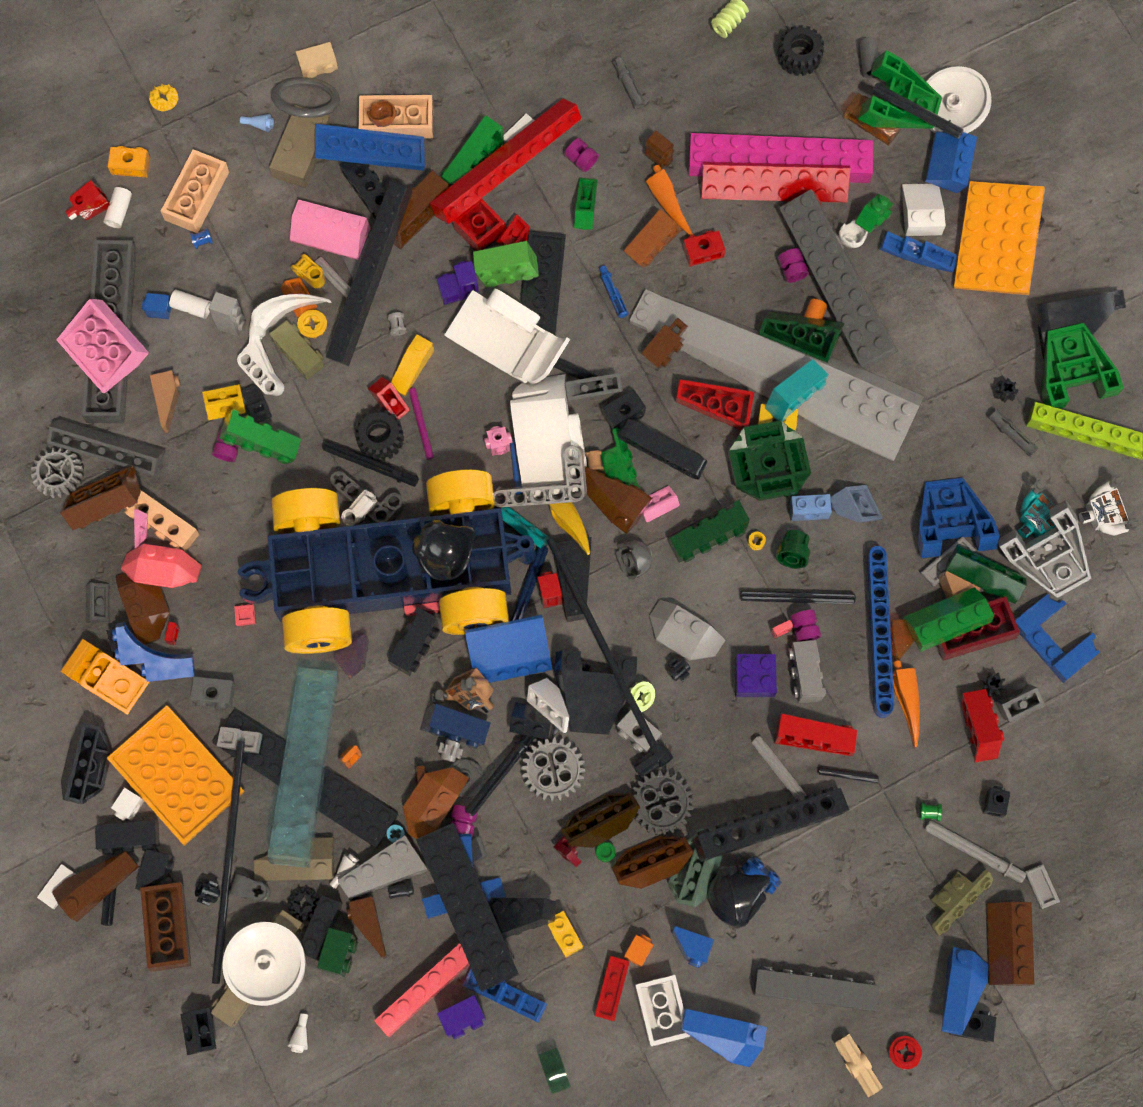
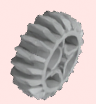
M53 447L51 453L45 450L46 455L42 456L39 454L40 460H34L36 466L31 467V470L34 472L31 474V478L34 479L33 484L38 486V491H43L45 496L50 494L52 498H55L58 494L62 498L63 493L70 495V489L76 490L75 484L81 485L78 479L83 478V474L80 473L84 471L83 467L80 466L82 462L80 459H77L75 453L71 454L70 450L64 452L63 448H59L57 452ZM71 466V474L69 478H67L66 474L69 471V467ZM48 467V473L45 475L46 478H44V471ZM53 469H55L56 471L60 472V474L62 475V477H61L59 474H56V473L53 471ZM57 482H62V484L54 485Z

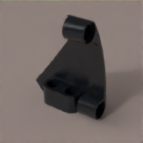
M1118 290L1038 304L1037 310L1040 323L1038 325V334L1043 359L1045 358L1048 331L1084 323L1091 334L1094 335L1114 310L1126 308L1124 291Z

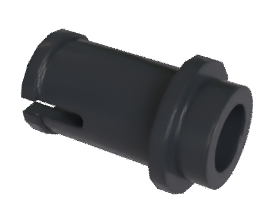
M408 881L405 884L388 886V892L397 891L389 894L390 899L414 895L413 884L408 883Z

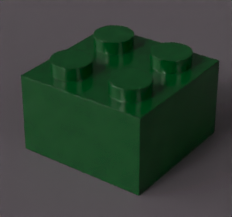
M329 928L317 968L345 977L346 973L349 974L352 967V962L350 961L351 954H355L358 946L356 937L353 934Z

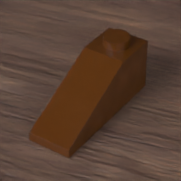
M368 897L349 902V908H346L348 919L353 921L383 959L387 958L374 898Z

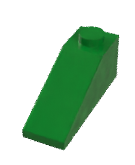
M579 178L574 228L593 230L598 179Z

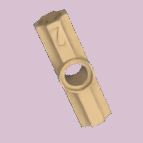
M850 1034L834 1043L845 1060L848 1071L858 1081L867 1097L874 1095L883 1088L873 1073L869 1060L863 1052H860Z

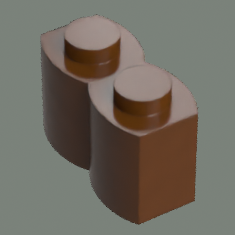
M655 131L646 141L645 156L663 169L665 166L668 167L673 161L674 144L658 131Z

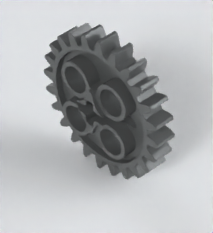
M659 770L658 776L651 772L650 779L644 775V783L638 780L637 784L640 788H633V791L637 793V795L633 796L640 806L637 812L638 817L635 821H642L641 828L647 825V832H650L653 828L655 829V835L658 834L659 830H662L665 836L666 830L669 829L670 833L673 834L674 827L680 831V823L686 825L685 817L691 818L692 816L688 811L694 810V807L689 805L694 802V799L689 798L693 792L686 791L689 784L682 785L684 778L676 780V773L669 777V771L666 772L665 776H662L661 770ZM671 786L674 792L671 795H666L663 792V788ZM651 792L655 795V799L647 801L644 798V794ZM675 796L679 797L677 800L666 802L665 807L657 805L651 809H645L646 806L658 804L661 798L663 801H667ZM676 804L680 807V812L674 814L669 810V807ZM659 811L662 816L661 819H652L651 812Z

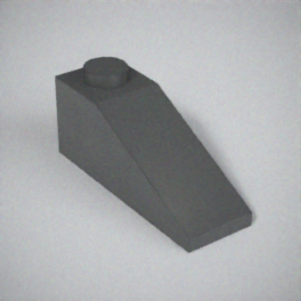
M620 373L564 382L567 401L623 391Z

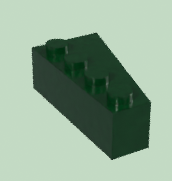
M769 312L764 318L758 335L828 363L845 323Z

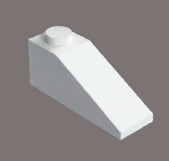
M548 678L529 685L527 702L563 733L567 732L569 714L560 689Z

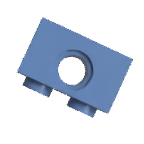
M830 494L792 496L789 503L791 521L829 519L832 513Z

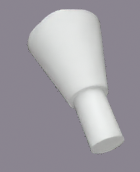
M351 853L349 855L344 854L337 874L330 882V885L336 889L340 878L360 866L358 864L359 859Z
M300 1014L298 1026L289 1041L288 1047L291 1048L292 1052L303 1053V1050L308 1049L307 1014Z

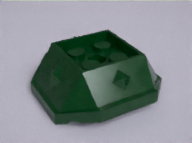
M783 421L744 427L728 452L736 489L759 501L795 495L811 475L803 437L789 428ZM771 461L774 464V466L767 467L765 465V462Z

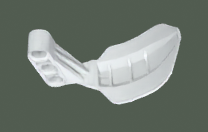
M288 294L272 298L253 310L249 328V344L238 355L237 362L265 394L279 396L284 391V384L276 376L261 342L262 337L266 334V330L276 324L286 313L307 305L324 302L332 303L331 300L314 295ZM250 357L251 361L247 364V359ZM260 370L263 371V374H262L261 377H259V372H260ZM272 383H274V385H275L273 391H271V385H272Z

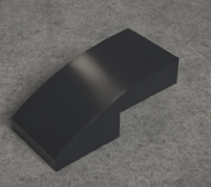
M256 384L241 390L255 423L272 418L261 389Z

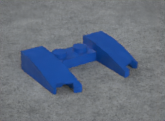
M1047 594L1015 621L1022 638L1064 683L1098 655L1100 651L1095 650L1093 640L1096 637L1094 633L1089 635L1068 654H1065L1040 625L1067 603L1063 600L1060 603L1050 599V595Z

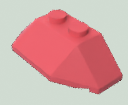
M142 544L127 553L121 570L134 582L169 588L197 582L202 569V565L182 549Z

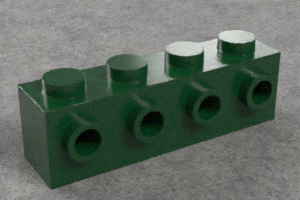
M959 545L955 547L946 562V571L982 588L988 594H995L1000 598L1007 597L1008 602L1014 604L1017 603L1027 586V577Z

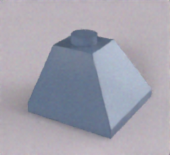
M867 485L845 487L830 497L832 508L839 516L859 523L883 519Z

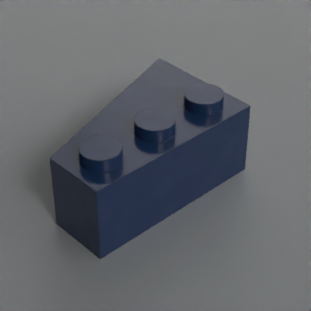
M434 704L426 708L420 730L436 736L447 737L448 740L455 742L461 741L466 743L468 747L477 748V746L485 744L491 722Z

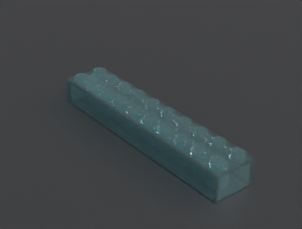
M298 667L267 856L270 864L310 868L339 682L337 671Z

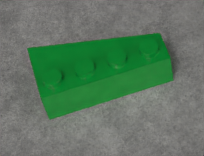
M484 116L449 167L445 168L442 172L441 177L449 184V187L503 146V127L488 116Z
M234 409L225 417L219 439L223 440L225 444L232 446L236 444L245 451H256L262 457L276 458L282 464H291L295 460L301 438L282 430H276L275 432L272 430L271 425L266 423L257 424L253 417L248 415L241 417L238 415L239 411Z

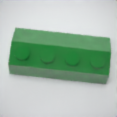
M973 587L903 618L919 651L922 652L991 623L994 614L986 598Z

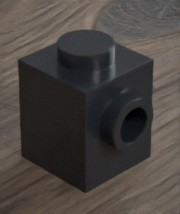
M993 786V788L988 789L983 814L1000 818L1006 816L1010 792L1005 791V788L1001 786Z

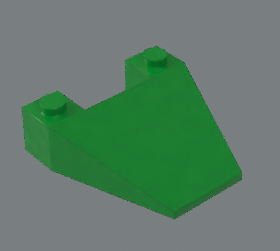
M886 50L875 59L871 75L885 81L886 88L938 115L942 96L902 58ZM874 95L862 104L858 120L871 127L934 128L932 124Z
M1084 323L1047 332L1041 396L1045 405L1058 409L1065 408L1070 401L1067 388L1095 382L1100 399L1120 394L1124 386L1118 369Z

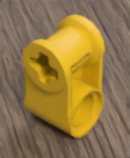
M302 254L301 259L290 267L298 277L314 288H321L326 282L322 268L314 263L306 254ZM315 275H320L317 279H313Z

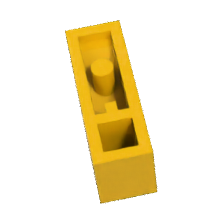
M416 335L409 345L391 381L397 392L403 396H406L408 390L412 387L434 352L433 343L419 335Z

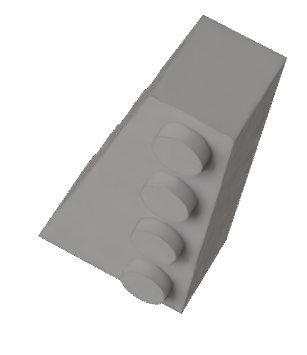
M404 835L340 878L338 883L348 898L352 900L399 881L412 878L418 874L428 872V870Z

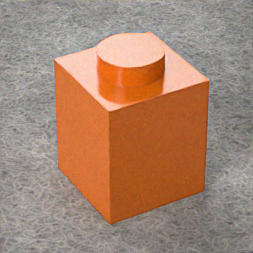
M643 934L640 937L636 935L624 958L642 967L653 947L652 940Z

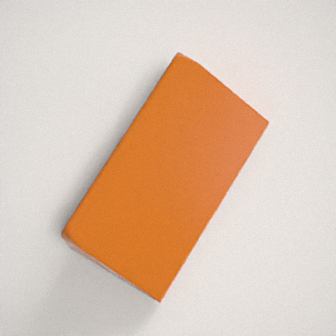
M300 277L284 281L280 288L283 295H310ZM307 305L293 311L297 317H300L302 313L316 309L317 305Z

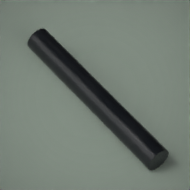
M825 767L819 768V775L878 783L879 780L878 775Z

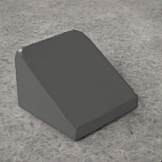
M479 836L472 840L473 862L486 858L487 855L481 838Z

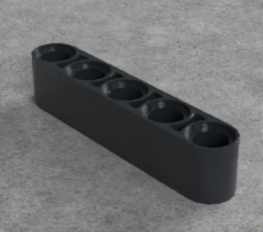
M626 419L618 435V438L623 442L693 479L699 480L707 465V460L631 419Z

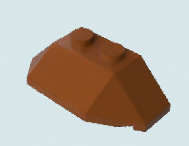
M453 767L425 773L403 806L408 834L418 839L436 831L469 778Z

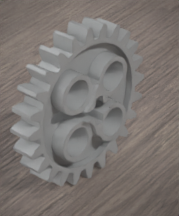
M555 737L552 743H549L548 739H545V744L538 741V748L532 745L531 749L533 752H526L529 759H523V763L527 764V766L521 767L522 771L527 772L522 775V778L528 779L525 782V786L531 785L529 792L531 793L536 790V797L542 794L543 801H545L549 796L551 802L554 801V797H558V800L561 801L562 795L568 799L569 791L575 794L574 786L580 788L581 785L578 780H584L580 773H585V769L580 768V766L585 764L584 761H579L582 754H575L577 747L570 749L571 742L564 745V739H561L557 743ZM548 753L552 754L554 767L559 768L556 770L559 783L557 787L554 783L552 771H548L551 769ZM557 754H564L566 760L564 762H557L555 757ZM539 758H544L547 760V764L540 767L536 764V761ZM562 773H569L571 776L570 780L567 782L560 779ZM543 777H549L552 782L550 785L544 786L540 781Z

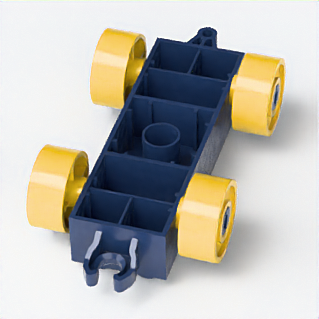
M457 470L430 478L426 482L429 513L433 515L431 517L339 527L340 516L337 493L320 488L296 489L278 494L271 500L274 531L279 535L268 536L270 559L246 563L237 571L241 579H247L254 574L262 576L264 585L257 591L241 589L239 595L242 600L252 604L273 600L274 612L279 621L282 622L284 649L291 653H324L349 646L352 643L349 614L398 609L409 605L439 602L442 631L452 635H465V630L509 621L506 596L511 595L508 563L516 559L524 565L534 562L536 556L534 541L527 535L518 536L504 532L501 508L492 509L495 506L492 476L484 471ZM434 520H441L447 525L468 526L475 530V539L468 565L460 576L452 580H437L430 577L422 569L412 552L413 541L421 532L422 527Z

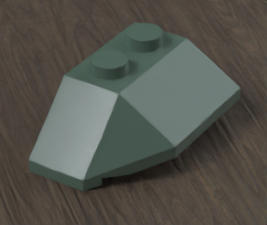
M697 833L687 840L693 851L692 856L678 874L670 877L668 883L676 903L692 907L698 906L708 898L710 883L716 876L721 862V856L704 862L700 861L692 840L698 835ZM713 837L714 843L720 845L719 838Z

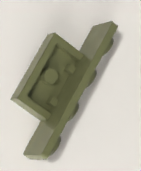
M987 869L973 883L957 872L931 899L932 903L944 912L932 925L938 936L948 931L951 924L964 914L965 909L970 904L975 903L978 896L991 886L993 878Z

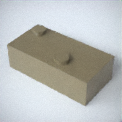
M295 105L296 108L307 109V108H304V107ZM291 115L269 167L273 178L304 188L307 187L318 158H315V125H331L329 115L316 118H302Z

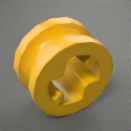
M753 532L749 536V547L755 551L761 550L765 545L766 537L761 532ZM754 537L762 540L760 545L753 544Z

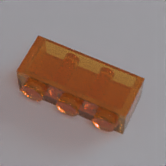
M858 93L846 108L844 118L889 146L901 131V128L871 127L858 120L862 104L869 99L867 96Z

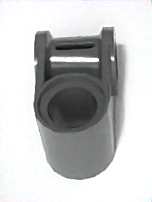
M235 874L229 894L264 902L270 897L271 892L267 885ZM261 889L264 891L263 894L258 895L256 893V890Z

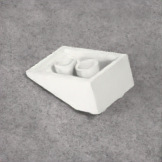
M902 184L905 236L942 235L945 228V213L940 188L933 184Z

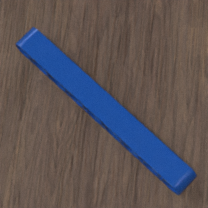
M874 546L867 556L873 705L876 716L886 718L894 709L887 553L883 547ZM872 554H879L881 560H875ZM873 572H879L882 578H875ZM874 591H881L883 597H876ZM875 610H882L884 616L876 615ZM876 628H882L885 634H877ZM879 646L883 647L886 653L880 654L876 648ZM880 665L884 666L887 672L880 673L877 667ZM881 684L885 685L888 691L885 693L881 692L878 686ZM879 704H886L889 709L888 712L881 711Z

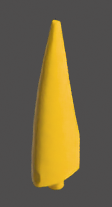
M572 502L549 504L551 515L558 526L567 532L585 553L589 555L590 550L586 530Z

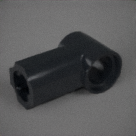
M659 742L646 755L634 762L632 766L642 779L644 775H648L658 767L661 768L674 757L664 743Z

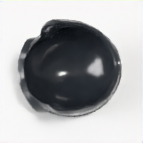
M441 520L431 521L422 527L421 532L414 539L412 552L422 569L430 577L437 580L455 579L464 572L468 565L474 544L475 530L468 526L447 525Z
M737 866L718 868V874L711 881L708 890V901L712 911L718 919L736 929L745 927L766 902V895L763 891L769 885L770 878L760 874H744L737 870Z

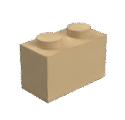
M331 42L296 51L303 77L314 78L319 74L331 73L338 69Z

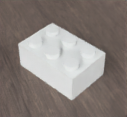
M675 975L635 985L650 1047L690 1037V1035L681 1030L684 1008Z

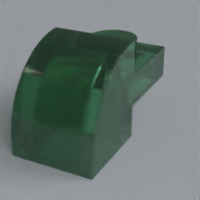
M558 1048L538 1054L551 1095L571 1088Z

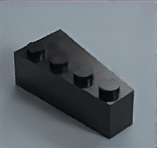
M587 537L590 550L589 555L585 553L575 540L557 542L556 544L587 603L592 537ZM556 561L567 622L584 620L585 617Z

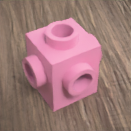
M496 426L492 427L490 431H486L487 438H484L486 448L491 450L492 456L502 455L510 451V443H513L510 432L506 433L505 427Z

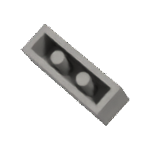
M216 292L209 306V311L217 329L239 337L240 332H243L246 327V321L237 299Z

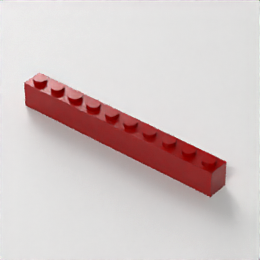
M564 98L441 193L430 202L435 217L450 224L582 119L577 104Z

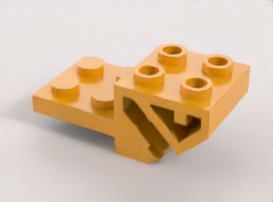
M84 639L80 641L60 671L127 715L149 684L145 678L124 665L120 666V662Z

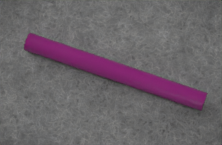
M411 388L408 391L426 459L430 460L434 458L416 388Z

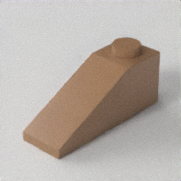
M172 370L150 375L159 419L164 433L169 432L179 396L178 387L181 386L179 377L175 376Z

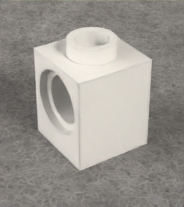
M124 788L111 808L116 811L114 814L116 817L123 821L126 818L132 821L144 800Z

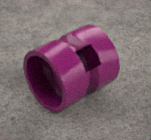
M581 138L575 139L565 151V157L572 163L576 162V166L582 172L590 170L599 158V154L594 149L588 148V144Z
M790 249L778 256L780 266L784 269L783 274L788 283L800 281L809 275L800 249Z
M220 428L216 438L218 443H215L212 455L223 461L235 462L238 455L236 448L240 446L236 444L233 446L227 445L223 440L219 439L222 430Z
M805 610L790 616L793 627L797 629L795 631L797 642L813 641L821 638L820 628L818 625H815L817 622L815 610Z
M453 805L451 817L454 821H451L450 824L454 823L458 834H471L473 838L474 826L472 823L476 822L478 812L474 816H470L465 811L467 806Z

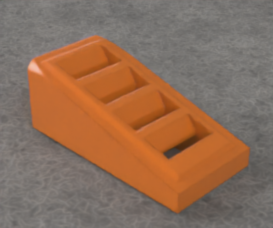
M351 745L338 759L349 769L362 754L356 745Z

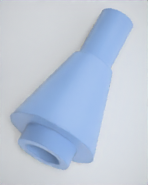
M270 114L253 117L241 116L240 123L249 124L269 132L274 126V119Z

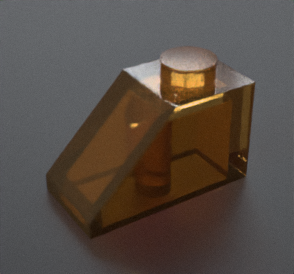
M904 619L892 620L890 623L894 661H899L915 642Z

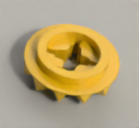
M161 83L158 87L154 86V90L150 92L149 100L152 107L156 110L168 111L177 104L178 93L169 84L163 85ZM160 93L166 95L168 101L161 98Z
M308 310L301 314L297 326L301 335L316 339L320 335L323 336L324 331L327 330V320L320 311ZM311 318L317 324L314 330L311 329V326H308L310 325Z

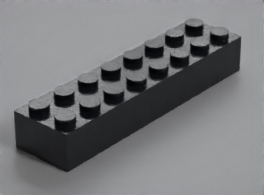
M454 823L416 839L481 992L518 976V970Z

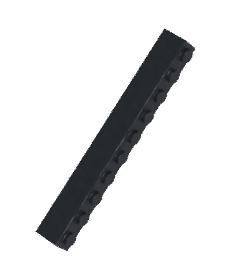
M390 181L326 354V358L346 366L350 365L413 192L405 185Z

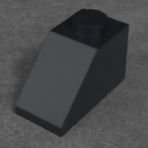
M146 849L135 889L140 891L142 887L153 886L167 878L174 868L173 857Z

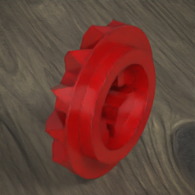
M898 1037L891 1043L889 1048L890 1060L901 1069H912L919 1064L922 1058L921 1046L912 1037ZM906 1045L907 1051L914 1053V1055L906 1056L904 1062L903 1055L897 1051L903 1050Z

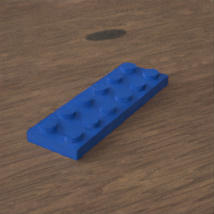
M316 124L315 158L423 171L425 168L424 137Z

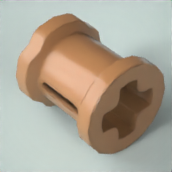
M597 450L585 453L590 469L598 472L604 470L600 458L602 451Z

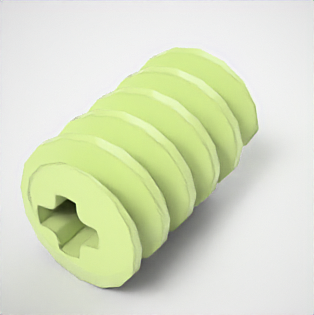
M730 0V3L712 19L711 23L714 31L720 37L727 38V33L730 34L732 28L735 29L737 24L741 23V19L746 17L745 13L749 12L748 7L741 0Z

